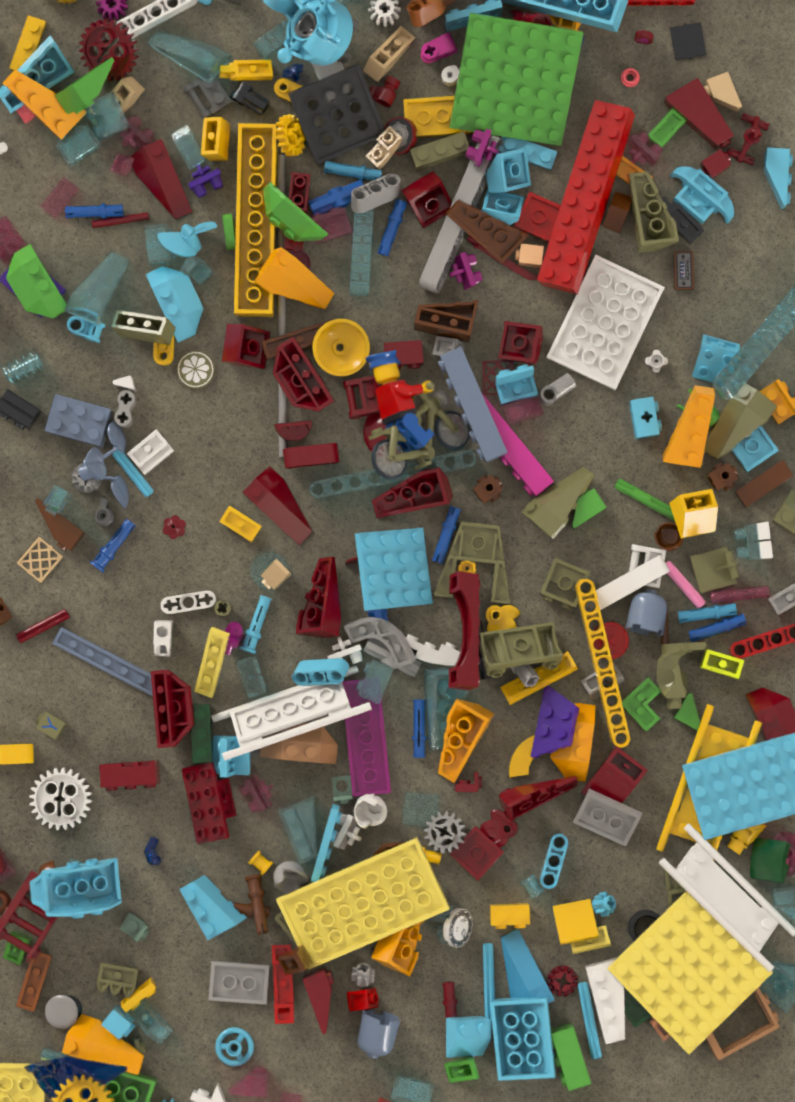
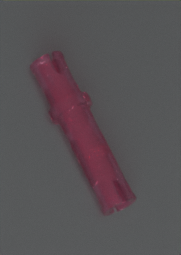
M768 585L710 591L712 604L769 598Z

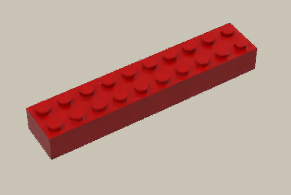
M598 100L594 101L537 281L542 286L578 295L635 118L631 108Z

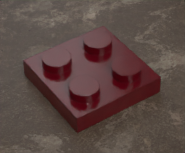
M475 826L463 839L464 843L458 844L459 849L455 848L450 855L479 881L502 856L504 851Z

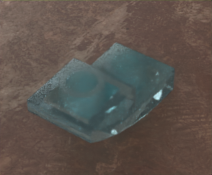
M188 125L171 134L189 169L206 160L201 155V148Z

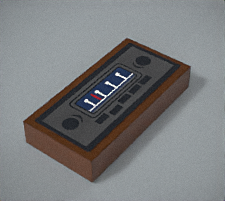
M674 251V290H694L693 251Z

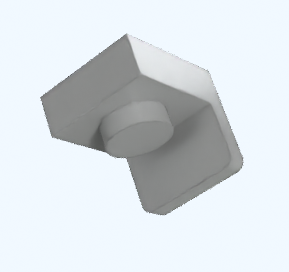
M436 336L432 355L440 357V355L462 347L464 351V343L457 339Z

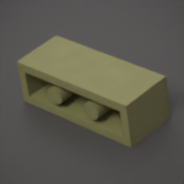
M461 132L410 149V156L417 172L465 156L469 144L465 132Z
M120 310L116 311L111 328L120 337L167 345L171 344L176 329L166 317Z

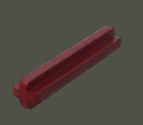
M63 609L17 633L16 637L20 643H23L69 619L70 615L66 609Z

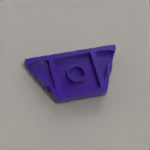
M549 685L544 687L530 756L535 759L545 753H553L560 748L564 749L572 746L579 707Z

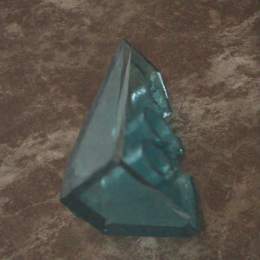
M111 252L71 294L64 311L100 325L130 259Z

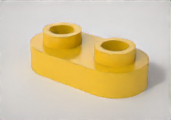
M282 78L276 81L274 91L279 98L291 103L288 93L303 86ZM286 85L287 89L283 91L280 87Z
M174 335L170 345L153 344V358L157 364L167 366L173 361ZM166 353L167 358L163 360L162 355Z

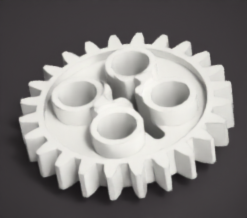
M63 767L61 773H59V770L54 768V774L47 770V777L41 774L40 778L42 781L35 780L34 782L37 787L31 788L35 792V794L29 795L30 798L34 799V802L29 804L35 806L32 813L38 812L39 815L36 817V820L43 818L42 825L48 822L49 829L56 825V830H60L61 825H63L64 830H67L68 824L73 828L75 827L74 821L81 823L80 816L86 818L87 815L84 811L91 810L87 803H91L93 800L87 799V796L91 795L92 792L86 791L90 785H83L86 779L79 780L80 773L73 775V769L66 773V769ZM64 782L62 797L65 798V801L61 802V816H58L60 801L56 800V797L60 796V784ZM50 783H54L57 787L54 794L48 791ZM69 785L75 786L76 793L74 795L67 793ZM48 802L53 803L55 806L53 813H49L46 810ZM67 804H71L74 807V812L71 815L65 812Z

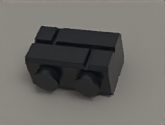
M8 389L0 399V416L5 420H8V418L15 421L13 425L21 430L25 428L30 430L42 412L39 408Z

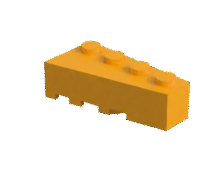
M14 70L2 83L61 140L87 113L83 109L77 114L72 112L67 115L55 97V92L17 70Z

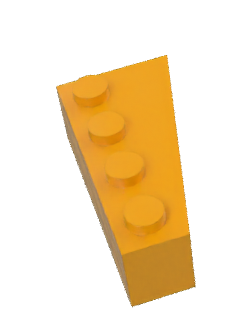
M694 386L685 409L662 454L663 462L701 468L715 399L714 388Z

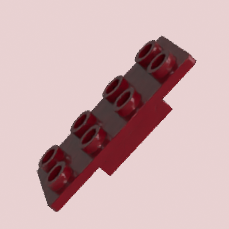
M214 762L182 768L197 844L229 838L226 819L237 816L229 778L217 780Z

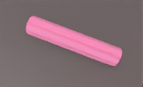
M667 561L666 565L670 570L667 575L697 608H701L706 601L673 563Z

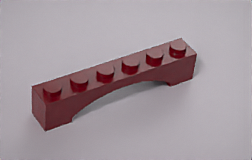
M462 571L449 575V594H453L462 620V645L455 666L449 669V688L469 691L479 687L480 581L479 574Z

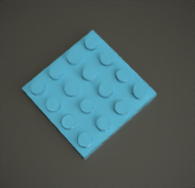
M423 528L355 534L364 611L433 604Z

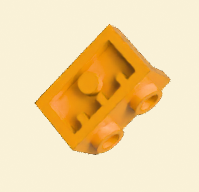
M779 379L759 391L777 406L772 414L777 425L795 414V398H791L788 393V386Z

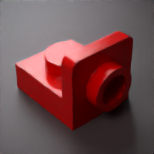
M376 988L346 992L349 1012L378 1008L379 997Z

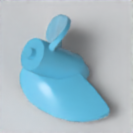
M212 221L204 222L194 228L184 224L181 232H161L157 236L161 245L170 252L182 257H193L202 248L197 234L217 227V224Z

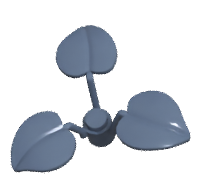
M112 421L108 425L107 432L110 442L114 445L113 449L102 455L97 447L92 448L78 471L83 481L95 478L96 481L100 479L111 480V489L114 496L122 507L126 509L129 500L127 484L120 475H117L115 478L113 476H106V467L103 462L106 457L117 451V449L120 453L126 449L125 434L121 427L115 421Z

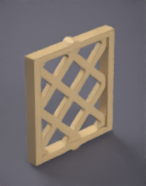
M38 537L17 564L42 583L63 556L42 538ZM40 542L47 545V549H40ZM36 544H38V549L32 550V548ZM48 551V558L41 559V552ZM50 551H54L57 557L51 558ZM31 552H38L39 559H32ZM29 553V560H23ZM51 560H57L51 567ZM39 561V568L33 569L32 562ZM42 561H48L49 567L42 568ZM29 562L30 569L25 568L23 563ZM42 570H48L43 576ZM33 571H40V578H37Z

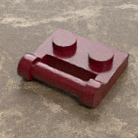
M375 376L343 382V388L346 389L350 409L348 413L349 419L354 420L364 416L380 414L376 396V388L379 387ZM359 386L363 409L357 410L353 388Z

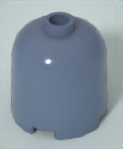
M647 589L645 593L636 594L630 604L625 629H631L630 632L648 636L649 632L656 633L657 637L663 636L667 613L666 600L657 595V591Z
M374 1009L363 1010L357 1044L363 1052L367 1053V1057L377 1059L378 1056H385L392 1051L400 1025L398 1016L383 1011L381 1015L374 1013Z

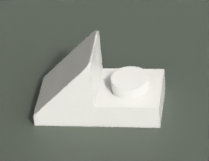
M219 1083L212 1096H209L208 1091L199 1088L198 1091L194 1089L190 1100L195 1102H226Z

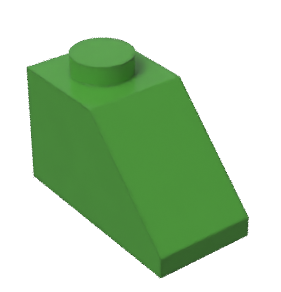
M587 488L585 493L577 499L576 503L578 505L574 511L571 527L574 530L607 508L594 488L592 490Z

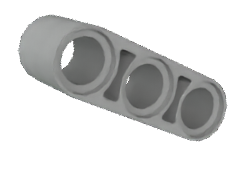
M387 174L355 188L351 192L352 211L364 213L400 196L401 178L396 174Z

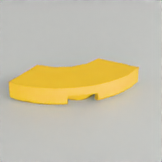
M535 735L524 740L516 748L509 765V777L529 775V766L534 759L530 756Z

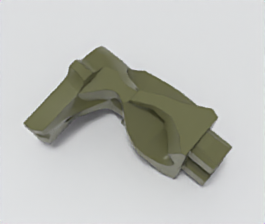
M706 642L661 644V657L657 661L656 678L661 698L666 699L667 709L682 708L681 698H685L687 693L688 680L685 673L680 669V665H678L679 658L692 652L705 650Z

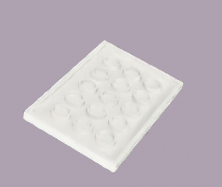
M595 255L580 286L578 295L576 294L546 358L615 391L665 287Z

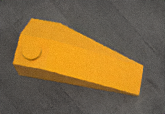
M460 699L455 700L447 715V725L444 733V744L438 774L453 783L456 782L494 716L493 712L476 703Z
M425 920L378 940L371 958L390 969L410 977L419 952H415L417 940L421 941L422 934H419L420 924L424 923Z
M81 1014L66 1035L62 1053L139 1075L144 1055L128 1042L123 1041L121 1038L118 1039L101 1025L103 1023L101 1020Z

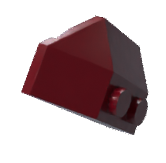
M294 336L277 347L273 375L292 406L319 412L335 402L323 379Z
M169 669L150 671L157 748L176 747L194 726L191 686Z
M763 687L745 694L755 720L762 722L760 732L764 741L795 733V710L790 698Z

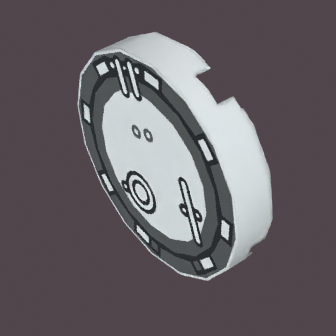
M455 908L449 913L451 914L450 917L446 918L444 922L443 934L449 946L461 947L468 941L471 935L472 917L466 909Z

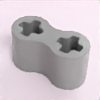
M124 390L117 397L119 409L115 413L114 420L120 427L128 428L133 423L132 409L136 405V397L131 391ZM127 395H129V398L132 400L128 401L127 404H125L123 398H126ZM125 414L128 420H125L124 423H122V421L119 418L123 417Z

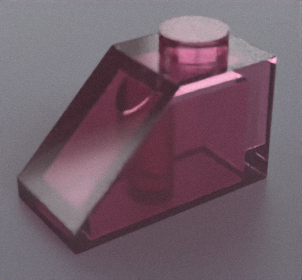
M539 397L521 400L502 408L509 427L545 415Z
M254 1067V1070L247 1072L229 1088L228 1094L267 1098L270 1071H266L264 1067Z

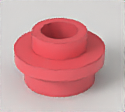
M627 68L622 72L621 82L624 86L634 87L638 84L640 76L637 70ZM632 75L633 80L628 81L626 77Z

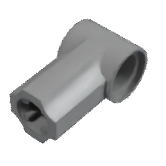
M566 373L550 385L545 386L540 392L539 400L543 405L550 406L556 400L576 388L577 385L573 378ZM546 391L551 392L553 399L547 400L544 398L543 393Z
M530 664L510 667L525 687H532L537 684L539 676Z

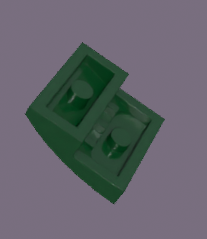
M756 838L751 854L750 878L784 884L789 865L785 862L791 844L787 841Z

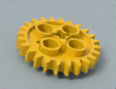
M82 1075L81 1080H79L78 1076H74V1082L66 1079L67 1086L60 1084L62 1090L54 1091L58 1097L51 1098L54 1102H66L69 1098L73 1102H91L95 1098H98L97 1102L114 1101V1099L108 1098L112 1092L104 1091L107 1087L106 1084L99 1086L100 1079L93 1082L94 1077L90 1076L87 1080L86 1075ZM88 1088L91 1095L85 1100L82 1093Z

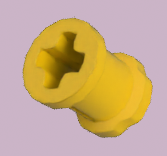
M260 850L248 862L250 865L253 864L260 871L261 875L274 863L268 861L261 854Z

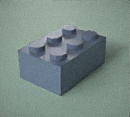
M55 394L45 431L49 434L103 448L113 411L105 407Z

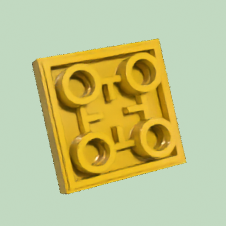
M591 899L552 906L560 945L599 937Z

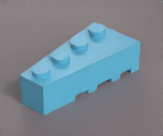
M51 35L17 70L48 89L74 73V70ZM4 85L0 88V98L10 113L24 105Z

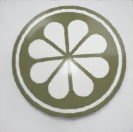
M190 351L184 354L178 361V378L185 386L191 389H198L208 385L214 377V363L204 352Z

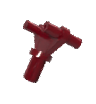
M744 112L741 120L750 123L751 127L744 132L742 149L739 152L729 147L726 153L731 157L737 158V162L741 163L743 161L752 166L755 158L746 155V152L751 145H755L760 141L762 136L760 128L767 131L770 124L760 120V117L756 115L753 117Z

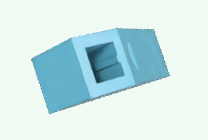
M766 148L763 170L781 209H784L787 204H790L791 193L788 192V185H791L792 174H789V166H792L793 155H790V149Z

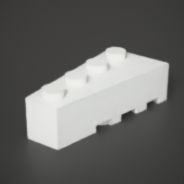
M618 957L585 965L606 1044L625 1039L624 986L607 969Z

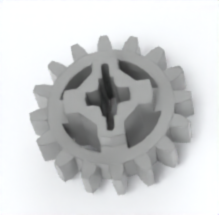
M445 811L444 816L441 812H438L437 818L432 815L431 819L433 821L426 822L429 829H424L428 833L424 838L430 840L428 846L435 845L434 851L436 852L441 848L442 854H445L446 849H448L449 853H453V847L459 849L458 843H464L461 837L466 836V833L462 832L466 826L460 825L462 822L461 818L455 820L456 814L453 813L450 817L448 811ZM441 820H447L444 824H437ZM454 824L457 827V835L453 830ZM438 828L444 830L447 829V831L449 832V834L452 835V837L449 835L443 836V833H441V831H439ZM433 830L436 831V841L433 837ZM453 840L451 844L443 845L446 841Z

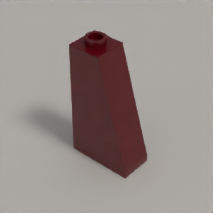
M698 78L665 97L663 101L665 105L670 109L673 108L687 120L685 123L714 149L718 147L723 149L731 144L730 140H732L734 135Z

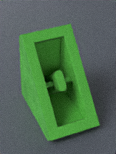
M688 693L681 702L682 708L677 709L673 718L698 731L700 720L693 695Z
M16 930L10 933L30 945L32 937ZM7 942L3 958L21 965L26 952Z
M473 1056L444 1064L450 1083L479 1078Z

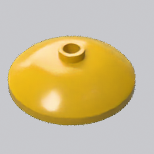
M334 319L322 325L316 332L312 351L315 361L325 372L335 376H348L359 371L366 363L365 359L369 356L370 343L366 332L360 325L348 319ZM338 344L343 345L342 351L337 350L336 347Z

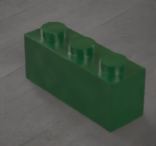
M211 704L192 705L194 726L191 728L193 763L213 762Z

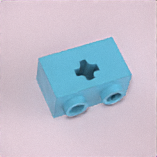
M654 397L630 400L629 405L635 440L659 436V431H662L661 420H657L656 412H659L658 402L654 401ZM645 413L651 417L648 423H646L645 419L642 420Z
M117 1005L101 1025L120 1039L122 1036L127 1037L135 1027L133 1022L136 1019Z

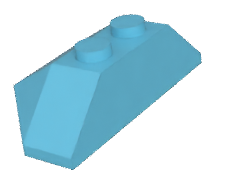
M164 266L147 273V279L165 317L176 327L174 336L179 343L194 336L204 308L188 274Z

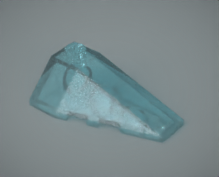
M158 30L147 42V45L208 83L219 73L220 65H225L231 58L230 54L215 45Z
M425 669L424 692L429 749H443L447 715L455 700H464V697H467L468 691L449 688V669Z

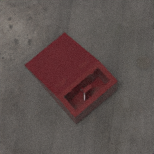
M615 746L581 793L586 796L588 790L591 789L623 803L648 770Z

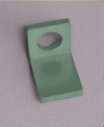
M351 776L332 777L333 801H338V804L349 803V799H353ZM340 780H344L348 784L347 789L343 792L339 791L336 787L337 782Z

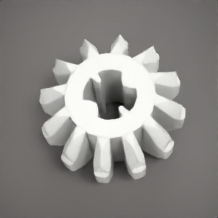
M371 1L370 5L372 7L368 9L369 13L372 14L370 16L371 20H376V25H379L382 21L384 27L387 26V21L393 25V19L398 20L399 15L397 13L401 12V8L397 7L399 1ZM382 7H386L387 13H383Z

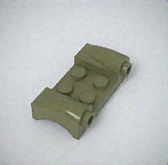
M554 622L479 633V648L486 674L492 678L502 676L508 667L542 663V667L549 670L555 669L563 658V653L559 649L556 640Z

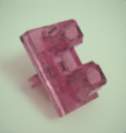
M136 115L129 119L125 117L121 121L120 129L123 132L120 135L124 138L122 141L124 147L130 144L133 148L138 146L141 149L153 139L154 132L149 128H146L143 132L138 129L142 122Z
M644 131L638 135L634 134L628 142V145L632 148L629 153L634 157L631 162L635 164L639 161L644 165L647 161L653 167L660 158L659 155L663 148L657 143L649 148L645 143L650 137Z
M256 775L244 781L245 783L239 788L244 797L251 793L254 801L248 803L252 813L262 812L272 806L269 800L272 797L269 789L273 788V785L266 786L264 780L259 782Z

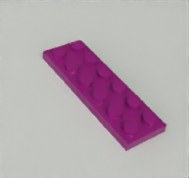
M380 678L342 681L351 708L368 702L372 710L345 719L352 795L356 797L365 794L391 793Z

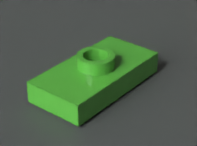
M672 108L647 135V138L661 150L687 120Z

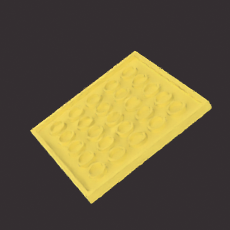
M687 891L607 967L617 980L688 1054L699 1046L773 973L772 971L768 972Z

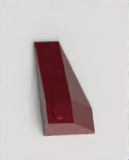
M162 139L143 146L129 157L136 176L175 220L193 213Z
M335 557L319 558L311 579L314 585L310 593L306 592L305 599L308 600L305 609H300L298 614L296 634L320 638L338 637L341 612Z
M576 776L516 786L512 789L507 788L498 795L499 803L509 821H512L577 787L578 782Z

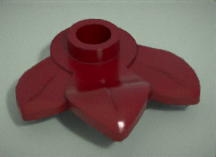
M494 809L491 810V820L485 821L480 826V830L488 837H491V840L497 846L502 847L507 844L509 838L517 834L518 825L514 820L509 821L504 811ZM506 825L510 826V832H507L505 830Z

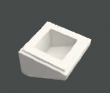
M130 375L112 381L116 387L136 392L133 378Z

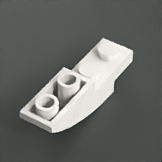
M409 634L405 637L410 647L417 650L416 659L438 665L455 666L460 651L456 650L457 646L446 642L445 645L441 644L438 651L435 650L436 646L431 643L425 642L423 645L417 642L419 638Z

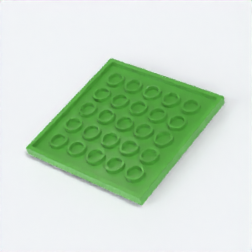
M470 13L449 127L471 132L475 130L485 132L486 129L492 130L491 135L562 146L584 32Z

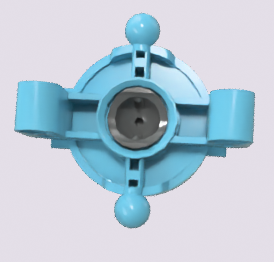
M263 0L268 7L284 14L288 18L287 39L283 42L286 48L280 49L277 54V58L281 63L290 62L292 55L319 66L329 65L337 60L344 64L349 62L350 53L346 50L350 44L352 32L357 30L359 22L351 18L349 11L344 5L335 0Z

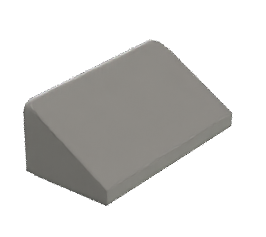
M613 661L617 684L619 685L625 682L622 673ZM595 672L581 680L592 701L600 696ZM609 676L604 677L602 680L604 687H608L612 683V679Z

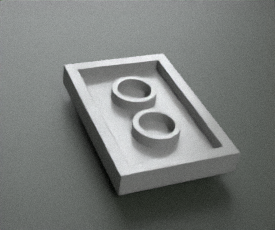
M589 789L573 823L626 846L642 816V812Z
M211 961L208 1000L267 1005L270 965Z

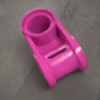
M445 33L425 43L422 46L420 56L423 62L430 64L455 54L458 49L451 34ZM426 50H429V52H433L432 56H430V54H426Z

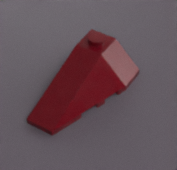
M270 466L258 475L242 492L299 546L312 533L286 482Z
M440 467L421 470L372 499L376 518L449 504L453 498L449 479Z

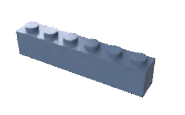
M462 347L440 355L441 361L438 364L442 373L446 371L448 376L446 382L449 389H453L456 394L453 398L457 407H461L464 414H461L464 424H469L471 431L469 435L473 443L477 442L479 449L476 451L480 460L484 459L485 463H488L506 455L508 452Z

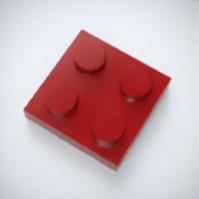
M529 191L521 209L519 221L515 222L514 227L549 242L561 205Z

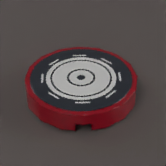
M393 118L386 124L384 130L390 126L403 138L394 155L408 154L417 142V128L408 118Z

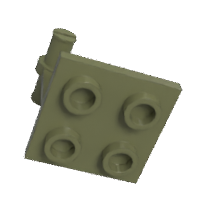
M727 547L690 556L700 594L737 584L736 577H739L736 565L738 564L737 561H734L732 550L728 551Z

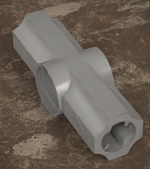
M369 638L363 650L380 659V662L394 669L397 668L415 677L422 663L416 660L411 664L398 668L387 646L375 638Z

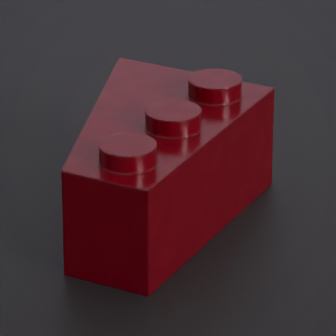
M159 760L99 764L100 787H106V791H115L117 787L125 786V790L137 789L138 785H144V788H156V784L160 783Z

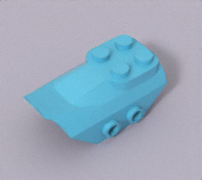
M117 858L99 861L97 859H88L86 863L82 864L70 862L64 867L42 870L38 877L30 881L32 904L43 909L46 916L82 918L84 914L89 913L91 915H100L103 911L121 904Z

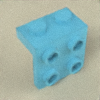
M528 364L517 367V370L510 371L506 369L500 371L499 375H496L495 386L501 406L538 396L533 378V366H528Z

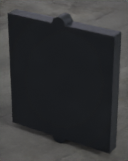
M701 22L688 25L684 23L682 26L670 27L675 60L687 58L692 60L693 57L706 55Z

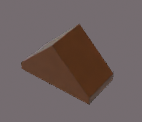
M615 191L602 227L617 233L621 232L632 203L630 196Z
M304 945L277 957L286 975L304 972L312 963Z

